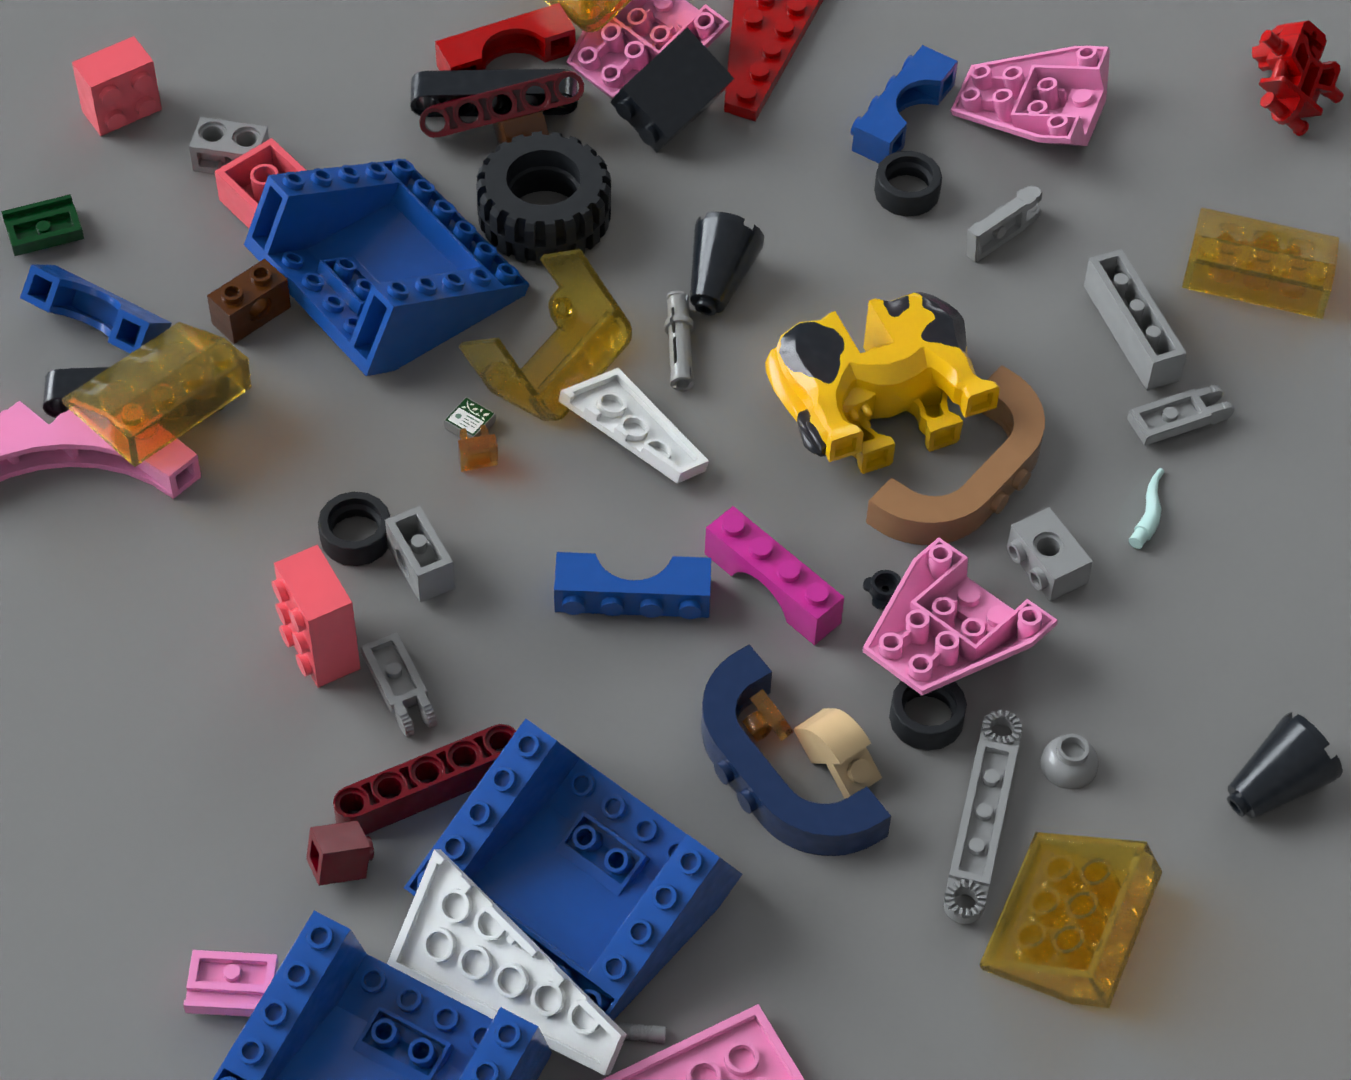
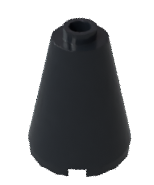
M712 211L706 213L705 219L701 220V217H699L696 221L690 302L695 306L696 311L703 315L712 316L715 313L724 311L763 248L765 236L760 228L754 224L752 230L743 225L745 218L738 215Z
M1289 712L1279 721L1229 784L1228 792L1230 796L1227 797V801L1239 816L1247 815L1250 818H1256L1337 780L1343 772L1341 762L1337 755L1330 759L1325 751V748L1330 743L1311 722L1299 714L1292 718V712Z

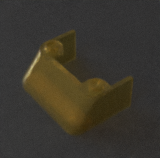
M581 249L544 254L540 258L559 286L551 296L548 306L549 314L558 328L521 369L499 337L465 341L458 346L493 394L543 421L563 419L570 409L558 401L560 391L603 374L629 345L632 338V327L629 320Z

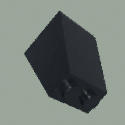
M686 28L625 84L610 103L616 108L618 115L627 120L639 133L642 141L651 146L657 153L702 114L734 78L698 38Z

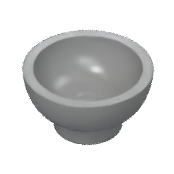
M1067 734L1059 736L1047 744L1040 758V766L1045 777L1054 785L1065 789H1078L1090 784L1096 777L1098 757L1092 745L1085 738L1077 734Z

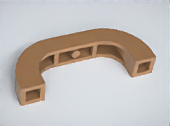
M1001 365L987 379L988 381L996 382L1000 387L997 408L982 412V414L998 423L1006 432L1008 439L963 486L947 495L927 496L919 494L891 477L869 500L866 523L895 540L910 544L930 545L937 538H941L947 543L964 538L977 530L993 513L999 514L1006 506L1009 496L1015 490L1021 491L1025 487L1039 458L1045 428V416L1039 397L1031 386L1016 373Z

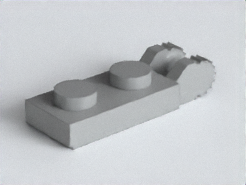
M1032 185L1017 191L1016 198L998 207L995 212L982 221L974 223L967 231L966 256L974 262H978L1035 222V219H1038L1041 215V208L1038 206L1042 198L1041 189Z
M1211 385L1210 387L1207 386L1198 390L1191 389L1133 408L1129 411L1127 420L1143 445L1146 446L1209 425L1210 423L1213 425L1220 423V421L1227 420L1235 411L1232 404L1227 401L1212 405L1222 398L1223 391L1220 386Z
M396 632L360 646L361 654L391 714L395 713L398 725L404 736L408 737L415 734L414 723L408 715L406 708L416 704L428 728L438 725L435 712L428 699V691L398 633Z

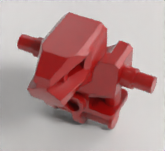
M1309 20L1279 24L1272 30H1266L1261 35L1260 44L1252 47V57L1258 62V68L1262 71L1272 70L1271 77L1260 79L1259 86L1267 92L1261 98L1260 105L1271 111L1272 119L1278 124L1289 126L1297 136L1304 135L1309 129V123L1301 118L1322 115L1323 108L1317 104L1320 94L1329 98L1333 103H1339L1344 96L1343 92L1336 87V81L1341 71L1340 65L1336 61H1320L1327 43L1326 35Z

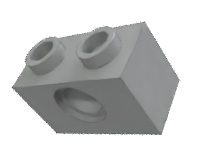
M421 506L385 519L388 548L419 602L421 603L455 589L453 561Z
M1050 507L1011 525L1007 543L1008 553L1015 563H1020L1028 573L1033 587L1038 591L1041 590L1049 601L1057 599L1088 583L1093 561Z

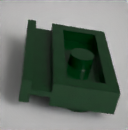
M71 194L1 211L14 256L84 239L83 230Z

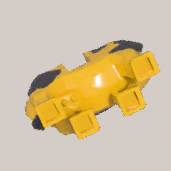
M924 292L907 294L892 301L876 298L869 300L863 346L866 352H859L836 311H833L821 320L799 322L782 334L777 347L770 351L765 361L766 374L772 388L785 408L796 420L804 447L820 457L826 456L829 462L852 455L857 459L858 467L862 474L890 466L894 458V440L890 436L878 434L871 429L870 419L890 418L908 411L916 417L919 430L925 435L926 448L931 452L955 444L960 440L963 420L959 415L948 410V396L953 403L960 405L961 412L965 418L997 408L1000 387L996 382L983 380L976 376L972 361L967 355L964 319L958 310L950 304Z

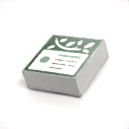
M465 397L444 419V428L474 445L496 422V413Z

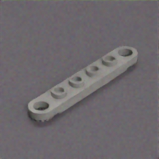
M998 709V712L991 711V714H987L983 720L943 901L945 913L953 921L962 924L977 921L983 915L1022 734L1020 719L1016 718L1014 713L1010 714L1008 710L1006 712ZM995 725H1005L1011 729L1012 733L1007 738L1005 736L1000 738L999 735L996 737L995 733L992 734L993 731L990 729ZM961 894L969 895L975 900L976 905H974V908L971 907L970 910L968 908L963 910L962 907L959 909L958 905L955 906L953 899Z

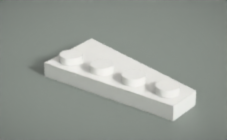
M619 368L560 391L558 401L677 484L706 471L709 460Z

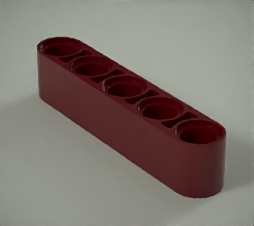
M563 71L432 105L421 114L419 119L420 128L427 136L439 138L578 101L583 96L585 90L584 82L576 72ZM566 77L575 78L579 84L578 92L571 97L564 96L559 90L560 81ZM539 86L544 89L546 97L543 103L532 105L527 101L525 94L529 87ZM504 94L511 99L512 108L509 112L500 114L494 110L492 101L497 95ZM465 103L474 104L479 111L478 118L473 122H465L459 115V109ZM431 112L441 113L445 119L444 128L439 131L429 129L426 124L427 115Z
M506 724L493 725L342 788L336 793L333 800L336 823L358 820L364 834L367 835L474 790L501 753L496 750L504 748L516 730ZM465 763L471 764V766L468 767H460L459 765ZM425 779H434L433 782L429 783L421 782ZM390 794L398 795L395 798H384ZM351 810L360 811L356 814H347V812Z

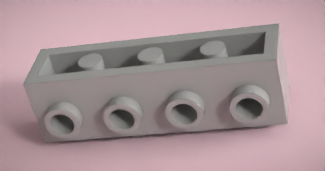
M1119 249L1090 257L1084 288L1145 389L1150 390L1179 381L1183 365L1186 362V351L1123 250Z

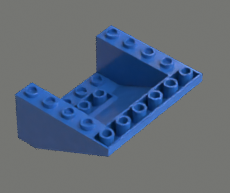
M406 159L268 175L244 242L245 247L259 262L266 259L287 278L289 294L365 376L392 372L522 298L525 296L530 285L519 274L518 270L510 265L497 252V249L489 244L471 223L465 220L455 209L454 205L448 202L435 189L434 185L427 181L414 168V165Z
M525 718L404 886V889L415 896L434 849H441L614 1021L717 911L743 874Z
M314 910L212 1080H537L552 1052L539 1026L502 1007L499 1008L494 1019L489 1018L368 955L351 929Z

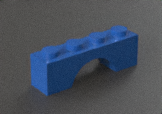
M924 45L920 47L914 56L909 55L897 76L893 75L889 79L884 92L880 96H875L864 116H858L854 121L850 132L853 136L852 151L877 163H880L886 156L901 151L905 146L907 122L899 113L913 105H939L955 85L958 61Z
M31 264L20 295L21 299L48 313L70 317L102 331L109 337L108 343L136 357L160 356L172 322L57 265Z
M556 553L555 612H564L570 615L591 613L605 614L607 616L643 615L648 618L659 616L683 617L685 619L709 618L711 558L673 556L665 569L657 575L643 580H627L616 577L605 570L595 553Z

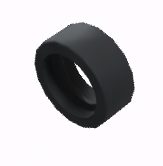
M897 151L886 156L879 163L876 172L874 187L876 200L884 209L896 215L908 217L919 216L929 212L937 204L940 196L942 183L940 167L932 158L920 152ZM909 175L923 180L928 187L920 191L907 192L893 187L888 181L897 176Z
M353 491L343 493L329 500L320 511L318 519L319 536L323 551L332 560L349 566L370 564L382 557L388 549L385 519L390 518L388 507L379 498L365 492ZM354 516L369 518L375 521L378 526L373 535L359 541H345L333 534V528L337 523L345 518Z
M901 681L894 689L889 719L892 730L901 741L913 748L927 751L942 749L953 743L962 732L967 702L963 690L955 681L925 695H920ZM915 697H934L946 703L952 712L951 718L941 725L928 726L919 724L910 719L905 713V704Z

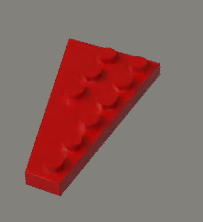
M734 0L727 69L734 80L725 90L724 112L752 121L757 120L824 0Z

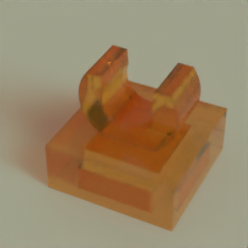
M480 425L479 437L469 438L466 428L460 430L458 460L461 472L498 465L495 434L489 435L488 428L485 425Z
M763 689L750 698L758 711L748 715L742 722L757 742L764 739L772 729L781 741L794 732Z

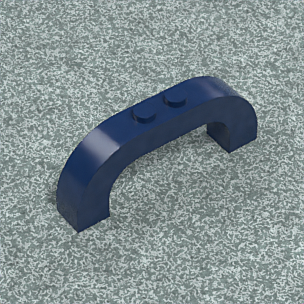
M750 644L721 662L710 676L704 690L701 734L705 750L714 764V770L723 784L731 785L737 793L738 801L743 810L748 814L753 813L762 826L782 843L813 855H848L867 849L888 837L891 815L867 786L842 801L830 804L807 801L790 789L743 731L737 720L745 708L771 693L772 671Z

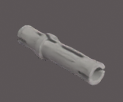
M675 290L666 296L668 318L665 321V332L669 335L670 386L677 391H686L694 386L690 338L693 331V320L689 317V295H686L685 291Z

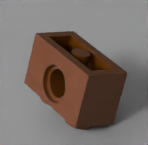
M266 259L258 262L207 295L212 324L233 344L291 308L287 278Z

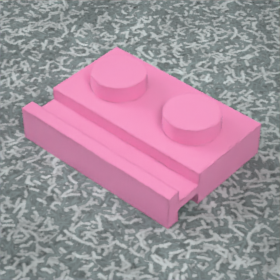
M192 950L186 986L187 994L183 1004L185 1013L250 1017L277 973L279 964L277 954Z

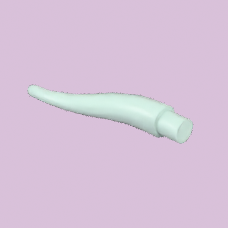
M1159 468L1151 478L1146 493L1145 513L1135 526L1134 533L1129 538L1130 545L1136 549H1141L1145 542L1152 538L1160 523L1162 508L1158 496V484L1164 474L1162 468Z

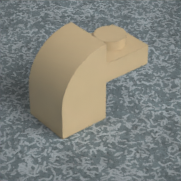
M823 708L793 729L810 762L827 765L844 799L866 786L869 788L882 779L877 766L866 748L871 744L869 738L859 724L844 711L836 708Z

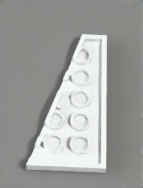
M434 849L387 964L491 1019H494L499 1008L502 1007L539 1026L550 1049L603 1075L611 1074L627 1034L441 849Z

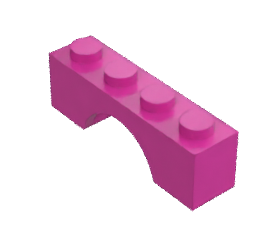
M734 506L706 527L705 555L711 558L730 576L737 572H744L759 580L779 603L786 622L814 646L841 624L844 596Z

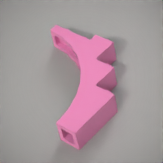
M21 401L0 412V482L38 470L64 467L98 468L126 474L141 480L174 499L201 478L197 454L137 406L126 414L117 417L109 427L105 426L78 403L68 411L59 414L50 424L46 423Z

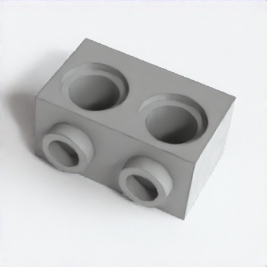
M200 117L189 145L193 171L215 174L217 169L269 140L268 127Z

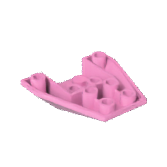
M599 0L566 62L568 66L613 99L625 84L686 28L708 48L730 26V23L706 4L698 10L686 0Z
M1073 46L971 65L951 108V113L953 116L1039 143L1088 146L1106 102L1110 58L1109 47Z
M937 538L912 560L863 646V653L920 695H925L1033 647L1057 625L1058 621L1028 599L1013 610L967 577L968 557L941 538Z

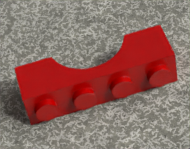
M560 3L553 4L435 41L437 67L440 71L485 70L491 61L499 56L510 53L530 54L546 63L570 55L576 44L575 27Z

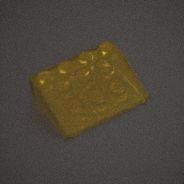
M1201 207L1182 288L1323 319L1336 270L1339 237Z
M178 322L62 398V402L129 463L136 467L252 388L249 358L224 337Z
M1035 832L979 964L981 969L1071 1004L1110 1008L1162 875V870L1148 843L1144 841Z

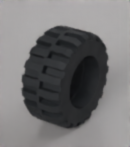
M542 131L532 132V136L524 137L523 134L515 136L512 142L507 143L505 141L497 146L495 153L491 152L479 168L476 184L479 225L490 244L494 247L498 245V250L508 257L512 254L515 255L517 261L527 263L528 260L536 261V265H546V262L555 261L556 264L564 263L569 257L573 256L576 259L585 254L586 248L591 250L600 242V238L605 235L609 227V221L611 220V177L607 171V165L602 157L597 156V152L588 144L583 146L582 141L570 136L568 139L563 137L562 133L552 132L551 135H542ZM538 191H552L569 197L562 202L551 205H535L520 199L527 194Z

